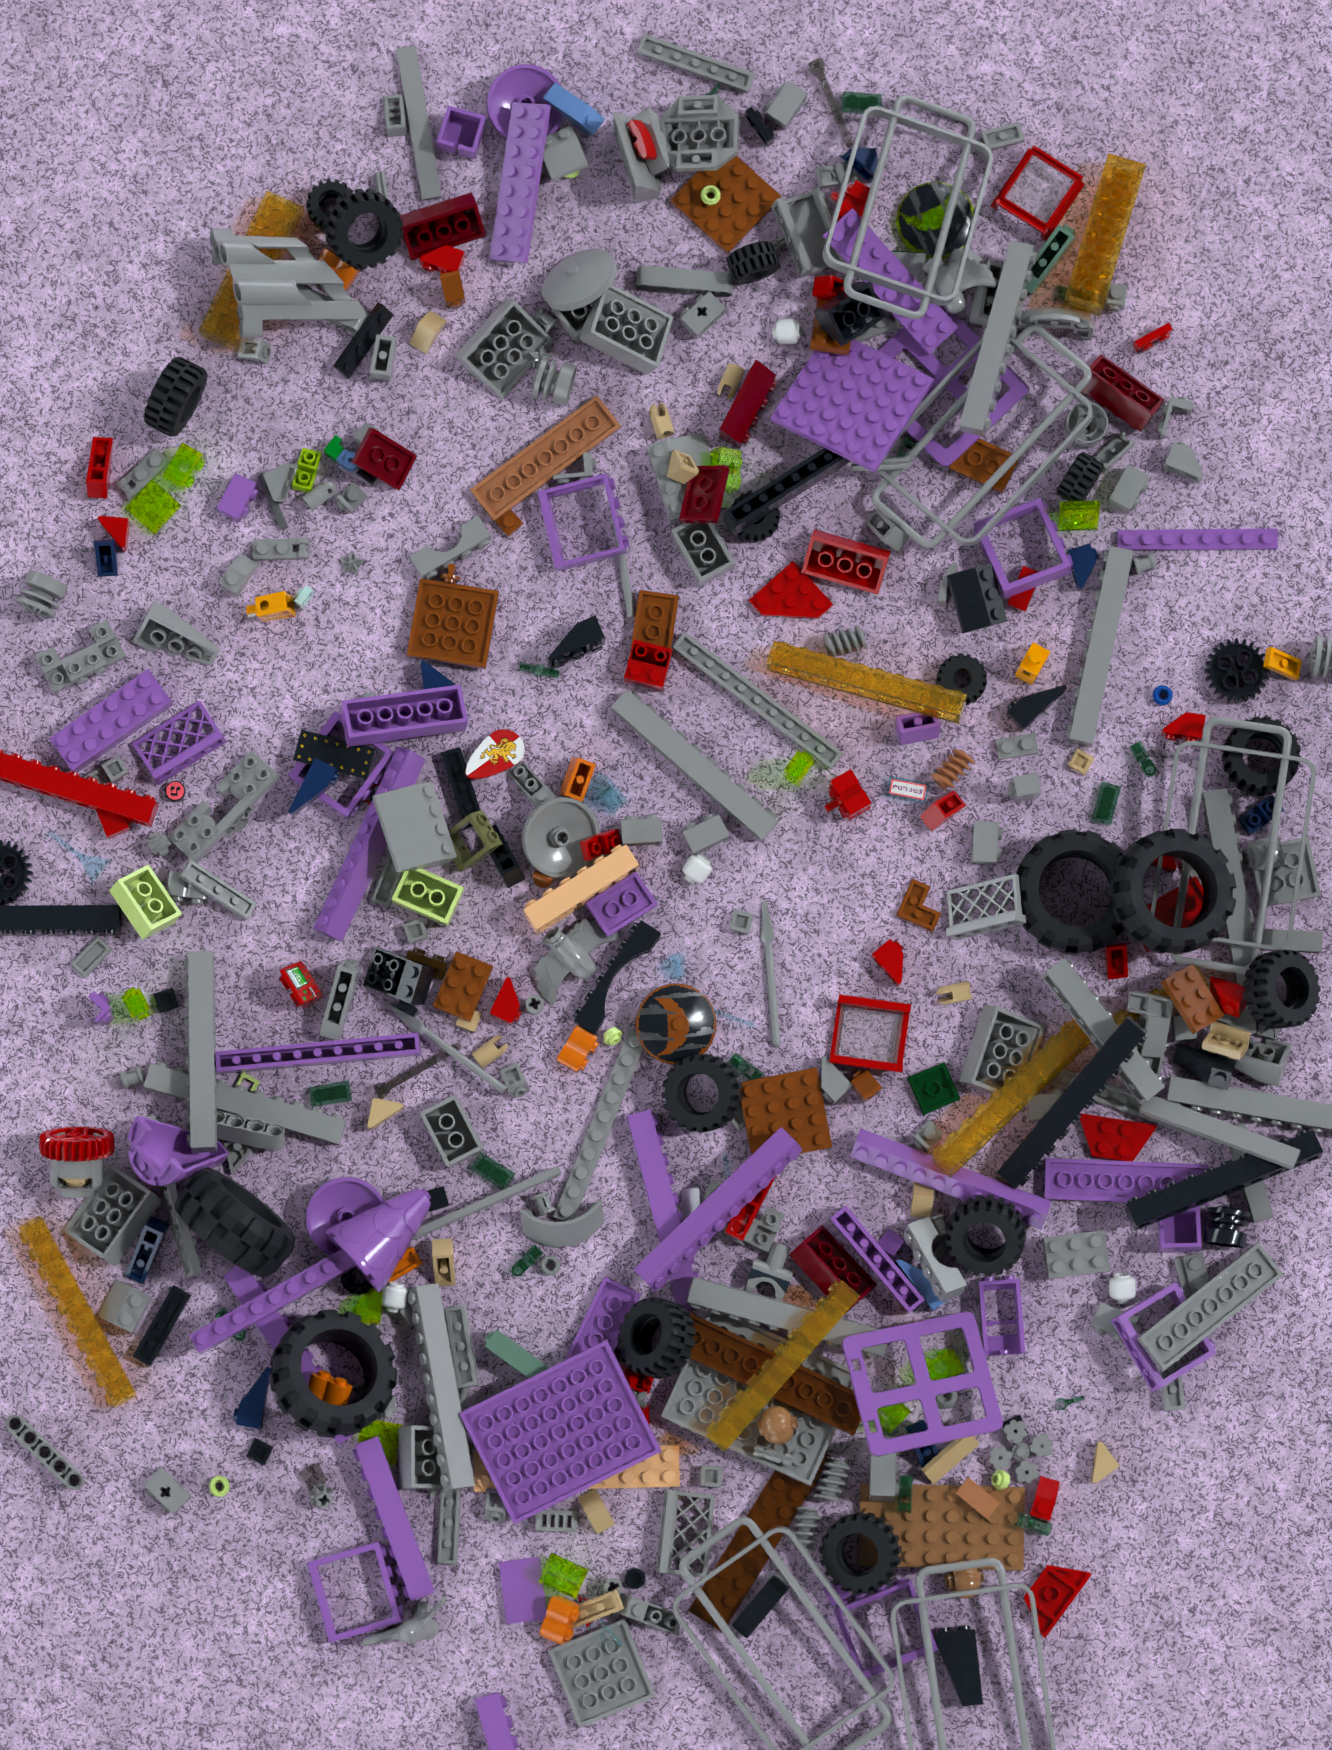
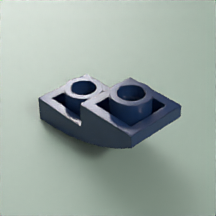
M1273 795L1266 798L1237 820L1249 836L1272 820L1275 802Z

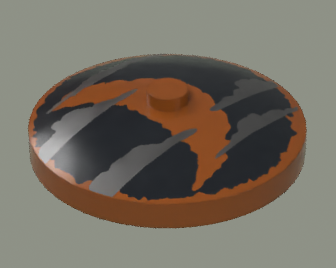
M680 983L660 986L643 999L637 1010L635 1020L637 1038L643 1049L651 1057L662 1063L674 1065L685 1057L704 1054L708 1050L716 1033L715 1011L708 998L692 986Z

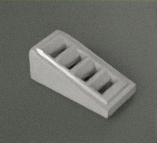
M403 94L383 96L387 136H406L407 127ZM400 102V105L388 106V103ZM398 110H400V112L389 113V111H398ZM401 118V120L390 121V119Z
M543 1510L536 1514V1531L577 1532L578 1511ZM543 1514L547 1515L546 1527H542ZM551 1515H555V1527H551ZM559 1515H563V1527H559ZM568 1515H572L571 1528H567Z

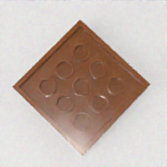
M736 156L718 170L698 171L676 193L670 202L729 254L772 209L771 206L775 200L782 198V196ZM713 185L719 189L720 200L718 203L707 205L701 200V191L704 187ZM709 193L707 194V197L709 199H712L714 197V194Z
M420 578L407 657L486 669L499 591Z
M817 1067L742 1082L743 1088H740V1094H743V1100H740L751 1155L780 1127L803 1149L799 1154L832 1147Z

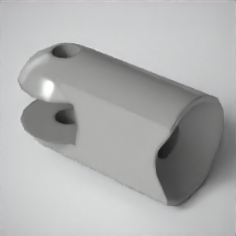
M325 481L304 495L302 499L307 507L313 511L326 500L333 498L337 494V487L334 483Z

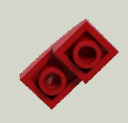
M631 119L626 125L631 130V135L637 139L633 144L637 149V154L642 159L655 160L657 158L656 150L648 129L642 121Z
M1023 565L1017 580L1039 571ZM1036 587L1011 596L1007 604L1026 612Z
M618 828L604 831L579 842L584 861H591L602 854H610L613 848L620 844L622 846Z

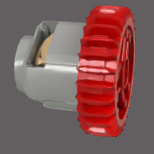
M65 1126L63 1128L58 1127L57 1129L52 1128L40 1134V1154L47 1159L50 1158V1184L56 1190H59L61 1196L68 1198L90 1197L95 1194V1190L103 1185L104 1158L111 1156L115 1149V1138L111 1131L89 1126Z

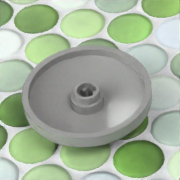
M587 249L574 253L559 262L549 272L542 285V295L547 304L555 310L570 311L584 307L598 299L611 286L617 274L616 262L610 253L602 249Z
M555 797L543 801L529 814L523 827L522 846L525 856L536 870L545 875L555 878L574 876L578 870L592 862V860L584 861L579 842L599 834V824L594 813L578 800L569 797Z

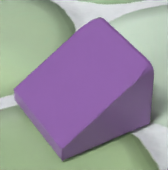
M888 1229L878 1241V1244L889 1256L893 1257L905 1240Z
M832 1582L830 1583L842 1600L850 1596L848 1591L841 1590L842 1586L839 1584L835 1586ZM823 1587L822 1590L832 1606L836 1605L837 1602L827 1588Z

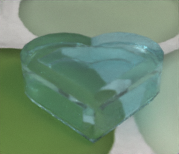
M674 953L661 967L673 979L680 980L685 976V968L683 967L685 965V957L681 953Z

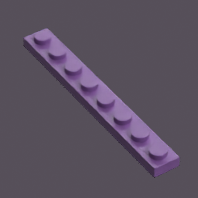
M1118 530L1117 547L1132 551L1277 550L1278 530Z

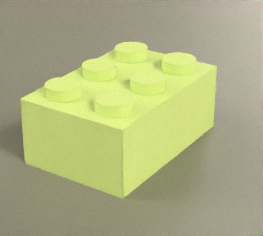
M149 864L117 880L109 890L142 940L173 925L182 915Z
M424 869L404 871L392 897V902L448 927L465 890L464 887Z

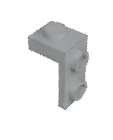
M1170 397L1169 402L1164 403L1162 413L1165 414L1164 421L1159 422L1157 432L1160 433L1159 439H1163L1165 436L1171 410L1191 414L1194 403L1190 402V399Z
M591 452L583 453L584 472L553 475V483L564 485L572 481L593 477V470H596V460L591 458Z

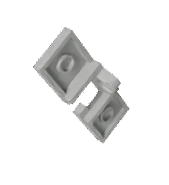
M250 751L216 787L224 796L230 792L239 800L232 810L217 823L208 815L212 808L202 801L172 832L168 839L186 856L198 863L223 836L228 838L232 833L239 832L245 828L250 814L255 810L253 805L280 776L253 751Z

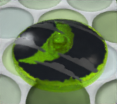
M944 182L923 183L910 190L902 199L897 211L896 226L901 241L911 252H926L927 259H933L953 185ZM961 190L959 191L941 257L942 260L950 258L951 253L955 249L964 247L974 208L969 198Z

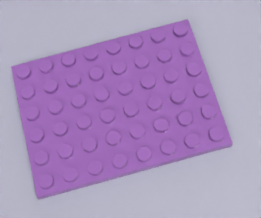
M608 1340L459 1413L513 1524L527 1519L662 1452Z

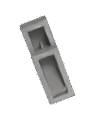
M648 108L634 115L633 119L644 123L655 146L657 158L655 160L645 159L651 174L656 175L670 168L665 134L660 131L658 114Z

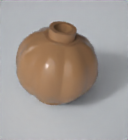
M773 1406L768 1408L762 1414V1420L758 1421L759 1432L761 1436H765V1439L772 1444H785L793 1437L794 1429H798V1421L796 1416L792 1417L787 1409Z
M978 1568L952 1571L945 1574V1585L947 1590H951V1592L980 1588L981 1583L984 1582V1573L982 1570H978ZM976 1594L959 1596V1598L968 1599L974 1597Z

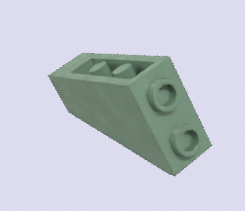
M1058 225L1037 253L1036 263L1032 264L1030 269L1032 271L1030 283L1027 282L1025 288L1030 294L1034 295L1078 239L1075 236L1076 231L1068 225Z
M497 1329L495 1332L490 1331L484 1340L486 1342L485 1347L527 1378H531L549 1369L548 1366Z

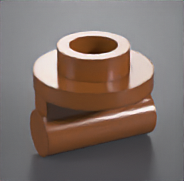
M449 564L447 567L448 574H441L440 578L444 582L456 584V582H460V577L455 576V565Z
M534 870L532 875L534 883L540 888H547L553 883L554 877L545 875L538 870Z

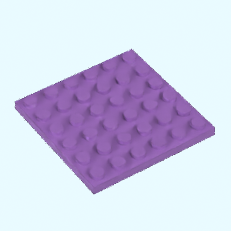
M853 339L851 340L849 355L815 350L772 414L771 421L876 473L933 385L934 378Z

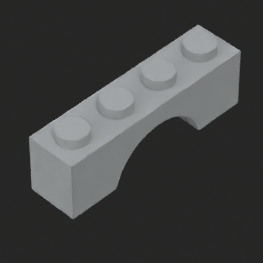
M479 516L461 525L462 536L460 542L453 549L446 552H437L426 546L410 555V560L422 579L427 578L430 580L438 575L437 571L442 568L447 570L448 565H455L454 561L462 558V560L472 555L471 551L476 548L483 549L489 545L491 535Z
M1247 1007L1239 1018L1224 1013L1225 1016L1216 1021L1249 1031L1250 1035L1256 1034L1255 1019L1251 1015V1010H1248ZM1177 1012L1176 1016L1171 1018L1173 1042L1194 1041L1198 1032L1192 1034L1180 1013Z
M927 1217L908 1224L903 1236L906 1244L913 1251L914 1259L921 1265L924 1277L931 1283L935 1296H938L940 1302L962 1295L967 1284L958 1268L944 1266L934 1257L931 1246L938 1232L930 1218Z

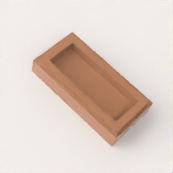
M969 1477L955 1492V1494L986 1519L1000 1505L995 1498Z

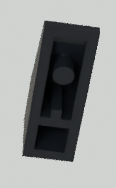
M1062 685L1022 697L1018 701L1014 699L1006 707L1008 709L1006 716L1023 732L1066 691L1067 687Z
M495 824L492 828L498 834L502 845L489 855L507 888H510L525 880V876Z
M1177 1044L1173 1063L1205 1083L1228 1090L1236 1065L1235 1060L1181 1044Z

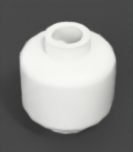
M793 318L780 319L776 322V326L772 328L773 338L777 339L780 345L797 344L799 339L802 338V325Z
M699 853L691 855L682 868L685 874L684 878L691 884H695V882L704 883L712 871L711 861Z
M1115 1273L1114 1277L1109 1280L1110 1297L1117 1300L1119 1304L1129 1303V1300L1136 1296L1135 1279L1129 1273Z
M388 1282V1285L382 1289L381 1305L387 1307L386 1311L398 1313L399 1309H403L407 1305L408 1289L404 1287L403 1283Z

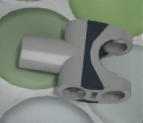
M773 1242L766 1262L755 1258L745 1291L752 1292V1289L758 1284L768 1282L774 1288L775 1299L782 1301L793 1275L792 1271L783 1268L790 1247Z

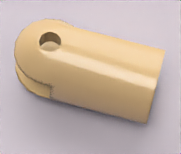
M732 363L727 364L717 389L719 397L725 385L731 387L727 400L734 397L745 372L742 367Z
M659 403L658 409L655 404H652L649 409V415L656 438L663 439L674 435L673 425L665 404Z
M969 981L939 987L936 994L949 993L950 997L938 999L937 1002L942 1005H948L973 999L969 988Z
M502 1036L493 1037L472 1053L483 1069L507 1051L508 1043L499 1049L494 1045L503 1038Z

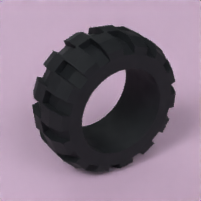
M1171 828L1169 830L1156 831L1139 838L1128 847L1124 855L1119 857L1113 869L1115 872L1114 880L1110 882V897L1114 898L1115 908L1112 911L1117 923L1122 922L1127 929L1125 934L1136 944L1142 943L1146 946L1147 950L1159 954H1182L1208 945V942L1217 938L1227 927L1226 921L1229 916L1233 915L1236 899L1233 898V889L1237 888L1234 873L1230 874L1226 866L1229 860L1221 849L1216 850L1210 845L1211 840L1199 833H1188L1186 829ZM1159 856H1172L1185 861L1196 871L1201 880L1203 904L1196 919L1186 928H1175L1161 923L1150 913L1145 904L1142 891L1143 878L1150 864Z
M1075 829L1063 830L1055 835L1046 836L1037 842L1026 853L1016 872L1019 875L1022 914L1026 915V923L1022 924L1026 932H1030L1038 940L1039 944L1048 949L1053 948L1062 951V954L1077 955L1082 952L1091 953L1104 948L1105 945L1114 941L1125 929L1122 922L1117 923L1112 911L1115 908L1114 898H1111L1107 914L1099 921L1087 926H1069L1055 920L1045 910L1039 895V880L1042 872L1052 863L1064 858H1081L1099 867L1110 884L1115 876L1113 869L1119 857L1123 855V850L1113 841L1110 843L1102 838L1101 834L1089 830L1086 832L1075 831Z
M203 1168L194 1173L178 1193L175 1210L181 1219L214 1250L252 1275L265 1278L277 1272L293 1252L296 1236L289 1226L265 1203L226 1175L212 1168Z
M335 1309L320 1310L315 1315H306L295 1322L280 1338L279 1344L273 1351L270 1361L272 1373L269 1375L271 1391L277 1393L279 1399L276 1403L283 1414L289 1413L296 1420L294 1425L305 1432L311 1429L317 1431L319 1437L334 1438L336 1435L347 1437L359 1433L363 1428L368 1425L370 1426L386 1410L393 1398L392 1391L397 1385L398 1371L392 1364V1361L395 1359L393 1350L389 1343L385 1345L381 1340L380 1336L383 1333L373 1323L368 1326L361 1322L362 1317L349 1311H346L344 1314H338V1311ZM319 1342H331L345 1347L354 1354L362 1366L365 1377L364 1392L359 1402L344 1406L333 1405L322 1401L310 1391L304 1381L301 1369L303 1352L307 1346Z

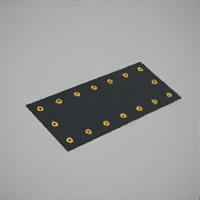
M301 729L293 760L312 765L314 759L317 758L337 768L340 773L367 779L375 748L363 745L347 747L344 740Z

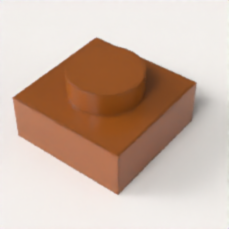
M511 509L495 521L508 537L524 525Z

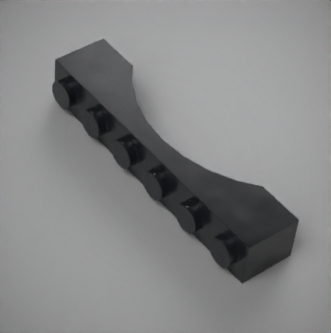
M642 920L639 924L634 923L629 931L631 936L628 940L624 939L618 947V950H620L617 957L612 956L607 964L609 969L605 974H600L595 982L598 984L594 991L590 989L584 998L587 1002L583 1008L579 1006L573 1015L575 1017L574 1023L593 1035L597 1033L605 1021L606 996L614 977L631 960L650 953L661 937V932Z

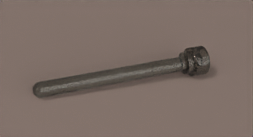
M823 58L815 59L808 66L811 72L817 75L846 147L851 148L853 141L825 76L824 67L826 65Z
M460 1043L451 1045L457 1051L462 1048ZM443 1050L391 1081L377 1083L373 1088L379 1099H384L388 1096L387 1094L390 1093L391 1089L450 1055Z

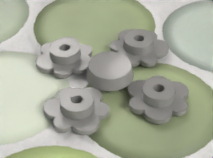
M1011 1420L1010 1424L1005 1425L1003 1430L1007 1434V1440H1013L1016 1443L1012 1448V1453L1006 1450L1004 1446L994 1447L990 1451L991 1457L989 1462L998 1470L1002 1469L1003 1466L1008 1467L1010 1465L1009 1460L1013 1456L1016 1460L1021 1461L1020 1466L1015 1469L1017 1480L1021 1483L1026 1482L1030 1484L1033 1479L1039 1476V1472L1036 1470L1035 1463H1029L1025 1459L1029 1457L1030 1450L1036 1453L1037 1457L1049 1456L1052 1453L1053 1441L1049 1440L1046 1434H1041L1039 1437H1033V1443L1029 1448L1026 1443L1021 1442L1023 1437L1027 1435L1025 1430L1026 1424L1023 1421Z

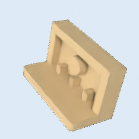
M1215 1021L1210 1026V1033L1203 1040L1202 1049L1208 1050L1210 1053L1225 1055L1230 1059L1240 1060L1248 1050L1251 1033Z

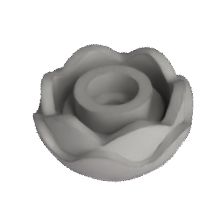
M958 1392L947 1393V1398L943 1397L944 1394L935 1397L937 1406L941 1409H947L956 1404Z

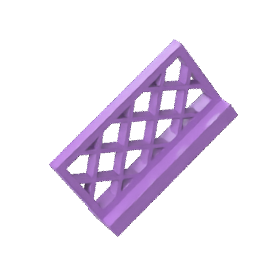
M198 701L132 744L158 785L225 744L226 740L201 701ZM200 707L203 712L201 720L192 719V712ZM177 721H186L184 731L174 729ZM190 722L200 724L198 733L187 732ZM203 724L212 726L215 730L209 735L201 734ZM161 731L169 732L167 742L157 740L158 733ZM173 733L183 734L181 744L171 743ZM186 735L196 737L195 744L192 746L184 745ZM144 742L152 743L150 752L141 751L139 745ZM156 744L166 745L163 755L153 753ZM169 746L179 748L176 756H167ZM152 757L162 758L161 765L153 770L150 765Z

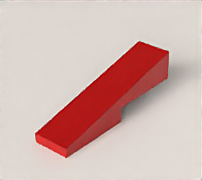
M777 1175L766 1188L762 1189L751 1202L747 1203L740 1210L737 1216L730 1220L725 1230L726 1234L742 1242L744 1241Z

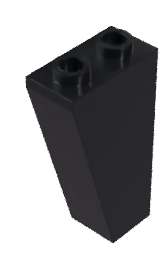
M970 1625L958 1626V1631H950L949 1627L937 1628V1633H933V1638L961 1706L983 1704L975 1629H970Z

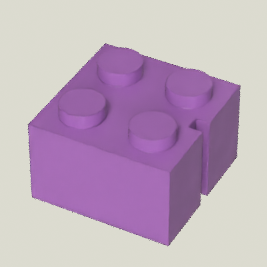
M448 105L437 140L438 149L454 154L457 150L459 155L476 160L487 124L486 116Z
M1200 1206L1157 1222V1230H1159L1158 1252L1200 1251L1202 1247Z

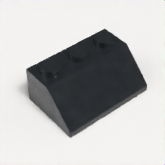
M855 282L851 285L854 291L878 299L870 282ZM842 291L813 311L821 329L840 346L846 345L886 317L883 309L849 297L845 291Z
M992 563L947 575L962 634L1007 622Z

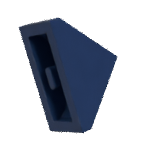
M852 148L841 156L847 164ZM857 148L852 166L869 184L873 180L878 162L876 148Z
M95 540L94 548L98 576H118V556L115 540Z
M421 661L424 689L455 685V683L427 662Z

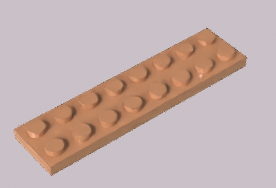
M596 395L472 487L470 492L495 522L507 511L513 509L552 480L553 475L560 474L583 457V453L591 451L619 430L621 425Z

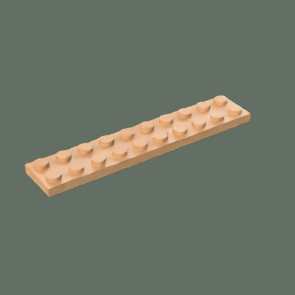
M679 1445L660 1446L662 1452L587 1489L680 1487ZM473 1450L474 1492H486V1488L496 1489L478 1451Z

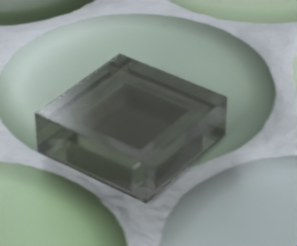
M319 1463L300 1471L308 1490L313 1489L314 1485L319 1486L327 1482Z

